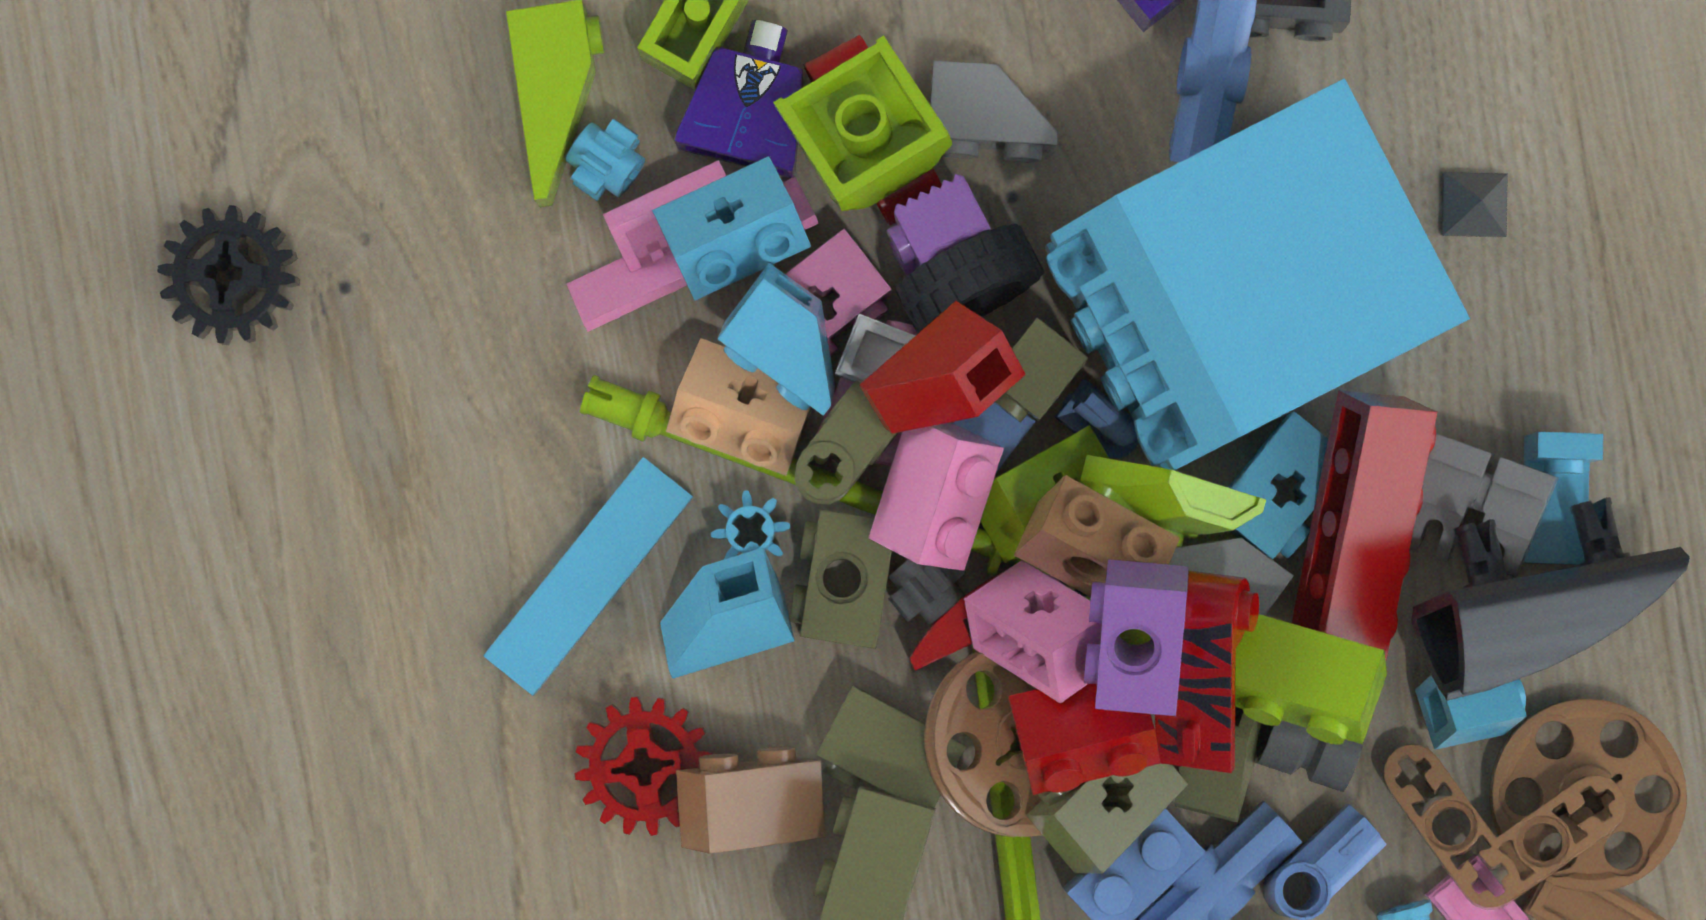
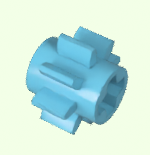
M612 119L606 130L594 122L588 124L576 138L566 156V162L576 168L570 178L574 181L573 185L596 201L600 199L605 190H608L618 198L621 197L635 181L645 163V158L634 151L640 144V140L637 139L639 135L616 119Z
M746 490L743 491L742 495L743 507L733 511L726 505L720 504L718 506V509L728 518L726 529L714 530L711 532V537L715 539L727 538L732 545L724 559L737 556L740 552L747 553L759 548H764L765 551L768 549L773 555L779 557L784 554L781 548L773 543L775 532H785L791 529V526L787 522L774 523L769 516L776 508L777 500L775 498L768 500L761 509L753 506L752 496ZM757 514L764 516L766 520L761 529L768 536L766 541L761 546L752 541L746 544L744 548L739 546L736 540L741 532L734 526L736 520L740 516L749 520L755 518Z

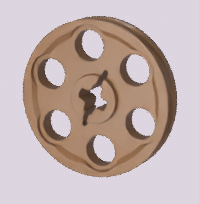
M976 651L960 661L945 676L929 706L925 724L924 745L930 774L945 802L956 814L974 827L992 834L1009 837L1042 835L1041 832L1027 817V814L1041 799L1038 794H1032L1022 751H1012L1006 754L1011 749L1010 745L1015 740L1014 733L1011 731L1012 727L1015 728L1008 696L1026 692L1029 689L1024 680L987 658L983 653ZM978 671L989 676L994 684L993 699L983 709L975 707L969 701L966 692L968 680ZM960 732L967 735L973 741L975 747L973 762L968 768L963 770L955 768L947 757L949 740ZM998 782L1008 785L1015 799L1011 813L1004 819L994 817L988 810L986 803L990 788Z
M1578 699L1556 703L1537 711L1525 719L1513 730L1500 748L1493 765L1489 784V802L1493 823L1500 836L1530 815H1518L1511 811L1506 804V789L1517 778H1529L1536 783L1541 794L1538 809L1569 788L1580 778L1601 775L1611 779L1618 774L1619 779L1615 783L1621 787L1626 799V811L1619 826L1606 837L1575 857L1568 868L1555 871L1544 879L1554 886L1580 892H1603L1618 889L1638 881L1653 871L1665 859L1676 843L1683 826L1687 807V789L1683 768L1666 736L1651 721L1638 712L1624 705L1599 699ZM1615 720L1628 724L1635 734L1634 748L1628 755L1622 758L1608 755L1600 743L1602 729L1606 724ZM1548 722H1558L1564 725L1571 737V745L1568 752L1557 759L1543 756L1536 746L1538 729ZM1650 775L1658 776L1664 780L1670 793L1669 801L1665 808L1655 813H1649L1641 809L1636 803L1634 796L1635 787L1638 782ZM1607 792L1597 796L1596 800L1600 808L1595 812H1592L1588 806H1583L1580 811L1568 818L1566 811L1558 816L1568 825L1574 843H1578L1587 837L1577 830V825L1587 818L1596 816L1602 823L1611 818L1608 815L1607 808L1613 799ZM1564 806L1559 807L1552 813L1556 815V811L1563 808ZM1547 825L1532 827L1524 837V848L1527 854L1533 859L1542 861L1539 852L1541 842L1546 836L1558 832L1553 827ZM1620 831L1631 834L1639 845L1637 861L1626 869H1617L1611 866L1604 854V846L1607 839L1612 834Z

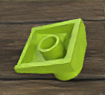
M884 35L875 40L876 44L785 99L781 97L773 102L792 135L824 183L830 198L838 205L841 211L859 210L874 205L931 170L939 162L943 154L952 146L950 134Z
M1092 455L1086 456L1080 479L1083 485L1179 537L1180 540L1177 547L1180 548L1182 547L1184 537L1197 539L1198 534H1213L1235 530L1263 513L1266 499L1175 470Z

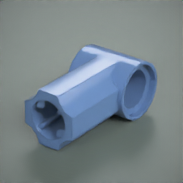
M1345 804L1295 853L1265 877L1263 885L1264 899L1270 909L1280 916L1297 920L1314 919L1324 912L1330 903V899L1387 844L1363 815L1357 812L1350 804ZM1301 872L1310 882L1311 893L1304 905L1292 908L1286 903L1282 890L1284 882L1289 876Z

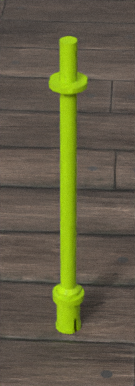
M592 376L588 384L589 393L585 392L579 413L588 414L631 430V437L642 442L647 437L654 438L662 435L796 485L795 471L798 459L793 458L788 473L785 476L668 433L666 429L671 412L668 411L666 404L660 401V394L649 390L645 396L602 380L599 376ZM808 464L813 471L810 483L813 487L819 489L826 482L836 487L841 483L835 476V473ZM856 481L839 502L876 515L883 491ZM978 527L971 551L989 557L986 567L987 574L995 576L1000 563H1004L986 530ZM1015 557L1005 564L1014 566L1022 559Z

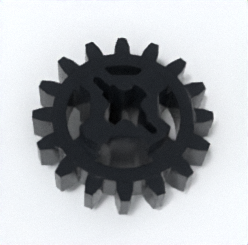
M229 205L225 214V220H220L217 214L210 208L203 209V226L197 228L183 220L180 223V227L187 238L182 244L166 240L164 247L174 254L175 258L173 264L158 265L157 272L172 278L173 285L166 287L160 292L161 299L180 302L181 305L174 311L171 317L180 324L195 318L192 335L204 339L212 328H215V335L219 344L230 345L233 331L237 330L244 341L248 343L256 341L255 325L261 323L274 331L278 328L276 319L271 314L275 308L278 307L291 311L294 307V304L282 295L285 287L300 286V279L285 272V266L292 264L298 259L297 254L293 250H278L277 246L282 243L286 234L278 227L262 233L266 217L256 211L244 223L241 209L237 206ZM246 236L257 242L263 249L269 266L255 264L248 256L249 244L246 243ZM215 238V245L200 259H193L197 251L205 243ZM231 261L232 265L242 270L243 274L241 280L230 281L227 291V287L224 284L216 281V275L218 271H227ZM189 285L202 287L210 296L209 308L212 309V315L198 305ZM257 292H266L253 309L243 314L245 302Z

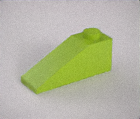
M582 0L506 11L534 201L540 208L553 205L567 163L566 156L573 144L596 74L594 55L605 53L599 15L588 17Z

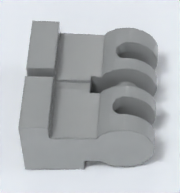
M1436 434L1435 445L1429 453L1422 486L1423 504L1419 514L1416 516L1410 549L1418 551L1430 522L1437 519L1443 524L1444 529L1435 558L1448 562L1455 546L1459 545L1453 529L1464 524L1470 507L1486 513L1483 522L1489 519L1495 520L1498 541L1505 549L1503 557L1504 568L1507 575H1514V578H1517L1559 477L1500 457L1495 473H1488L1495 454Z

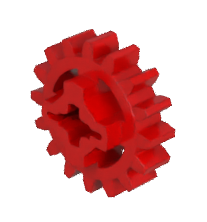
M639 696L630 698L629 713L623 715L614 704L606 707L610 723L604 727L599 723L591 721L586 728L596 738L594 744L578 745L576 748L577 754L589 759V767L574 773L575 780L591 781L593 790L588 792L582 799L585 805L599 800L602 801L606 807L599 821L603 824L612 820L616 815L623 817L624 834L630 835L638 821H645L650 836L657 835L660 828V819L663 817H667L669 822L676 828L679 827L678 794L671 801L663 805L661 787L671 774H676V770L699 768V757L714 754L712 751H698L696 742L706 733L704 727L695 728L688 732L683 725L687 720L689 711L682 708L673 717L665 714L666 699L661 697L657 698L651 711H644L643 703ZM651 723L671 731L679 739L683 748L669 750L654 739ZM627 727L628 744L617 758L602 760L610 739L619 730ZM638 748H647L649 758H660L661 761L672 759L675 764L664 765L662 769L652 773L651 783H643L640 773H630L629 770L617 772L615 768L623 767L628 762L638 758ZM620 782L635 793L638 808L629 806L616 798L606 783Z

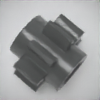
M908 559L888 576L899 589L888 600L907 622L919 613L930 626L966 595L956 583L966 571L920 565Z

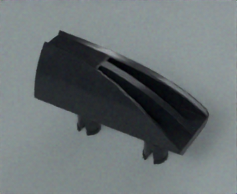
M1606 497L1595 503H1592L1590 500L1569 507L1574 517L1585 562L1577 567L1514 578V575H1507L1504 568L1495 529V520L1489 519L1478 525H1475V522L1453 529L1454 535L1457 536L1468 578V585L1463 586L1462 589L1447 591L1414 606L1411 623L1429 672L1437 687L1448 701L1488 691L1529 676L1590 648L1628 624L1658 600L1687 570L1690 556L1681 547L1631 556L1629 552L1623 553L1611 507L1612 501L1610 497Z

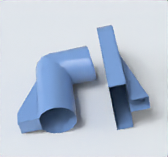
M1082 380L1076 390L1068 394L1062 402L1063 406L1055 418L1073 433L1090 425L1109 458L1128 456L1135 450L1139 442L1133 418L1123 409L1117 411L1105 394L1089 381Z

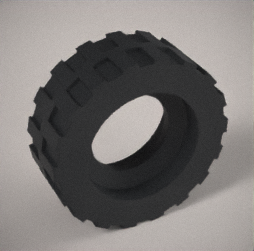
M1003 225L966 239L936 255L903 278V281L896 286L897 290L895 291L918 334L955 301L979 316H985L1027 291L1041 279L1045 271L1021 225Z

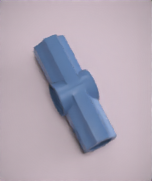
M1198 0L1191 38L1186 37L1179 62L1177 94H1180L1174 118V129L1169 143L1170 161L1179 163L1230 137L1236 103H1242L1248 84L1251 64V47L1248 46L1251 27L1254 23L1257 0Z
M1262 801L1215 846L1212 844L1205 846L1203 849L1206 853L1135 920H1230L1255 894L1253 888L1270 872L1275 870L1291 852H1294L1302 841L1285 821L1265 801Z

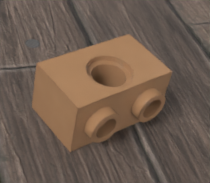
M1065 475L1037 502L1014 556L1091 597L1092 582L1106 583L1108 559L1169 565L1180 538Z

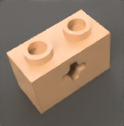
M700 338L677 390L666 432L786 476L807 426L812 407L810 406L807 410H802L794 406L778 392L776 388L778 383L758 368L755 372H749L741 368L726 355L724 346Z

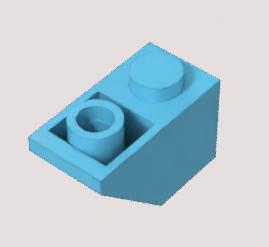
M768 263L724 322L718 340L726 345L724 352L738 366L749 372H755L758 368L778 383L776 386L778 392L788 402L802 410H807L811 406L824 416L832 404L835 381L822 301L775 266Z
M764 548L702 566L660 622L668 669L673 679L794 642L785 593Z

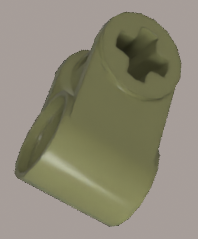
M858 380L850 386L821 424L822 428L801 453L796 463L795 482L798 491L805 499L814 504L829 505L843 498L867 467L873 465L898 434H892L884 428L859 385L861 383ZM829 458L836 461L838 467L835 476L841 483L836 487L827 482L819 489L813 487L810 484L813 471L808 464L814 460L816 463L823 465Z

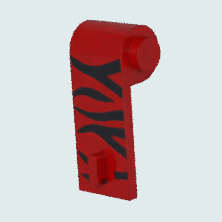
M1188 570L1176 716L1155 714V732L1160 762L1162 764L1232 773L1235 768L1236 648L1241 642L1245 631L1253 632L1255 630L1260 605L1258 593L1250 592L1249 582L1245 577Z

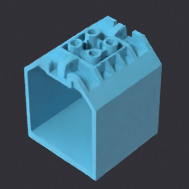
M1345 78L1113 196L1053 232L1050 236L1052 242L1045 246V250L1048 253L1045 258L1048 267L1059 288L1072 300L1077 310L1074 313L1075 317L1070 319L1080 343L1088 354L1098 350L1108 370L1100 379L1110 401L1117 411L1128 408L1134 420L1139 444L1151 465L1176 470L1470 319Z

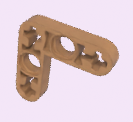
M1418 744L1402 746L1388 757L1384 767L1385 783L1392 797L1466 899L1474 906L1484 910L1500 909L1523 895L1613 832L1621 823L1626 811V799L1621 787L1612 779L1604 776H1588L1571 785L1496 838L1438 757L1428 748ZM1406 759H1409L1414 765H1419L1425 761L1430 766L1424 777L1426 784L1434 795L1438 793L1442 786H1446L1452 794L1451 796L1434 801L1422 816H1419L1413 806L1424 803V798L1416 787L1409 784L1401 788L1396 783L1402 776L1399 764ZM1590 789L1596 796L1607 792L1613 799L1607 808L1608 815L1611 818L1603 823L1596 816L1587 818L1577 825V830L1587 837L1578 843H1574L1568 825L1552 812L1564 806L1567 816L1570 818L1583 808L1585 801L1581 794L1584 791ZM1446 809L1461 811L1470 822L1471 830L1468 837L1457 845L1441 843L1432 831L1434 818ZM1547 825L1553 827L1559 833L1562 839V848L1554 859L1538 861L1527 854L1524 848V837L1532 827ZM1480 838H1483L1490 846L1489 849L1478 852L1485 865L1490 870L1501 866L1507 872V875L1501 880V885L1505 892L1497 897L1489 890L1478 894L1473 889L1472 885L1477 882L1478 874L1469 860L1464 863L1461 869H1457L1451 861L1452 858L1468 853Z

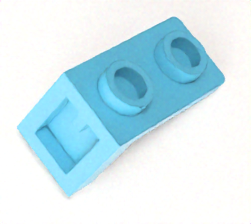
M1535 432L1524 436L1523 465L1559 477L1525 557V563L1579 565L1585 562L1574 517L1569 507L1589 501L1590 463L1603 460V434Z

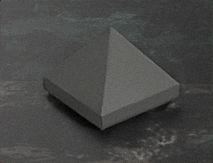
M1444 172L1442 236L1507 237L1508 173Z

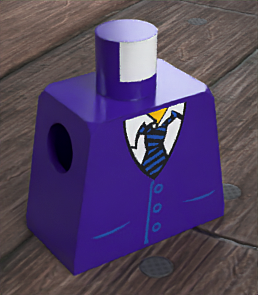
M751 20L743 53L720 47L715 48L677 130L674 141L678 150L744 167L769 156L779 176L790 179L794 177L798 142L773 103L779 98L785 99L803 88V69L780 63L788 33L786 28L765 21Z

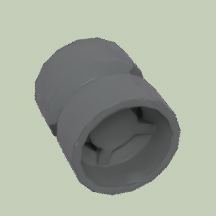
M1281 721V724L1278 726H1265L1255 763L1290 775L1301 767L1306 769L1309 781L1344 792L1353 776L1363 745L1349 740H1345L1340 745L1326 743L1309 735L1305 727Z

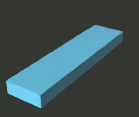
M642 457L483 656L528 693L535 696L694 497L646 458Z

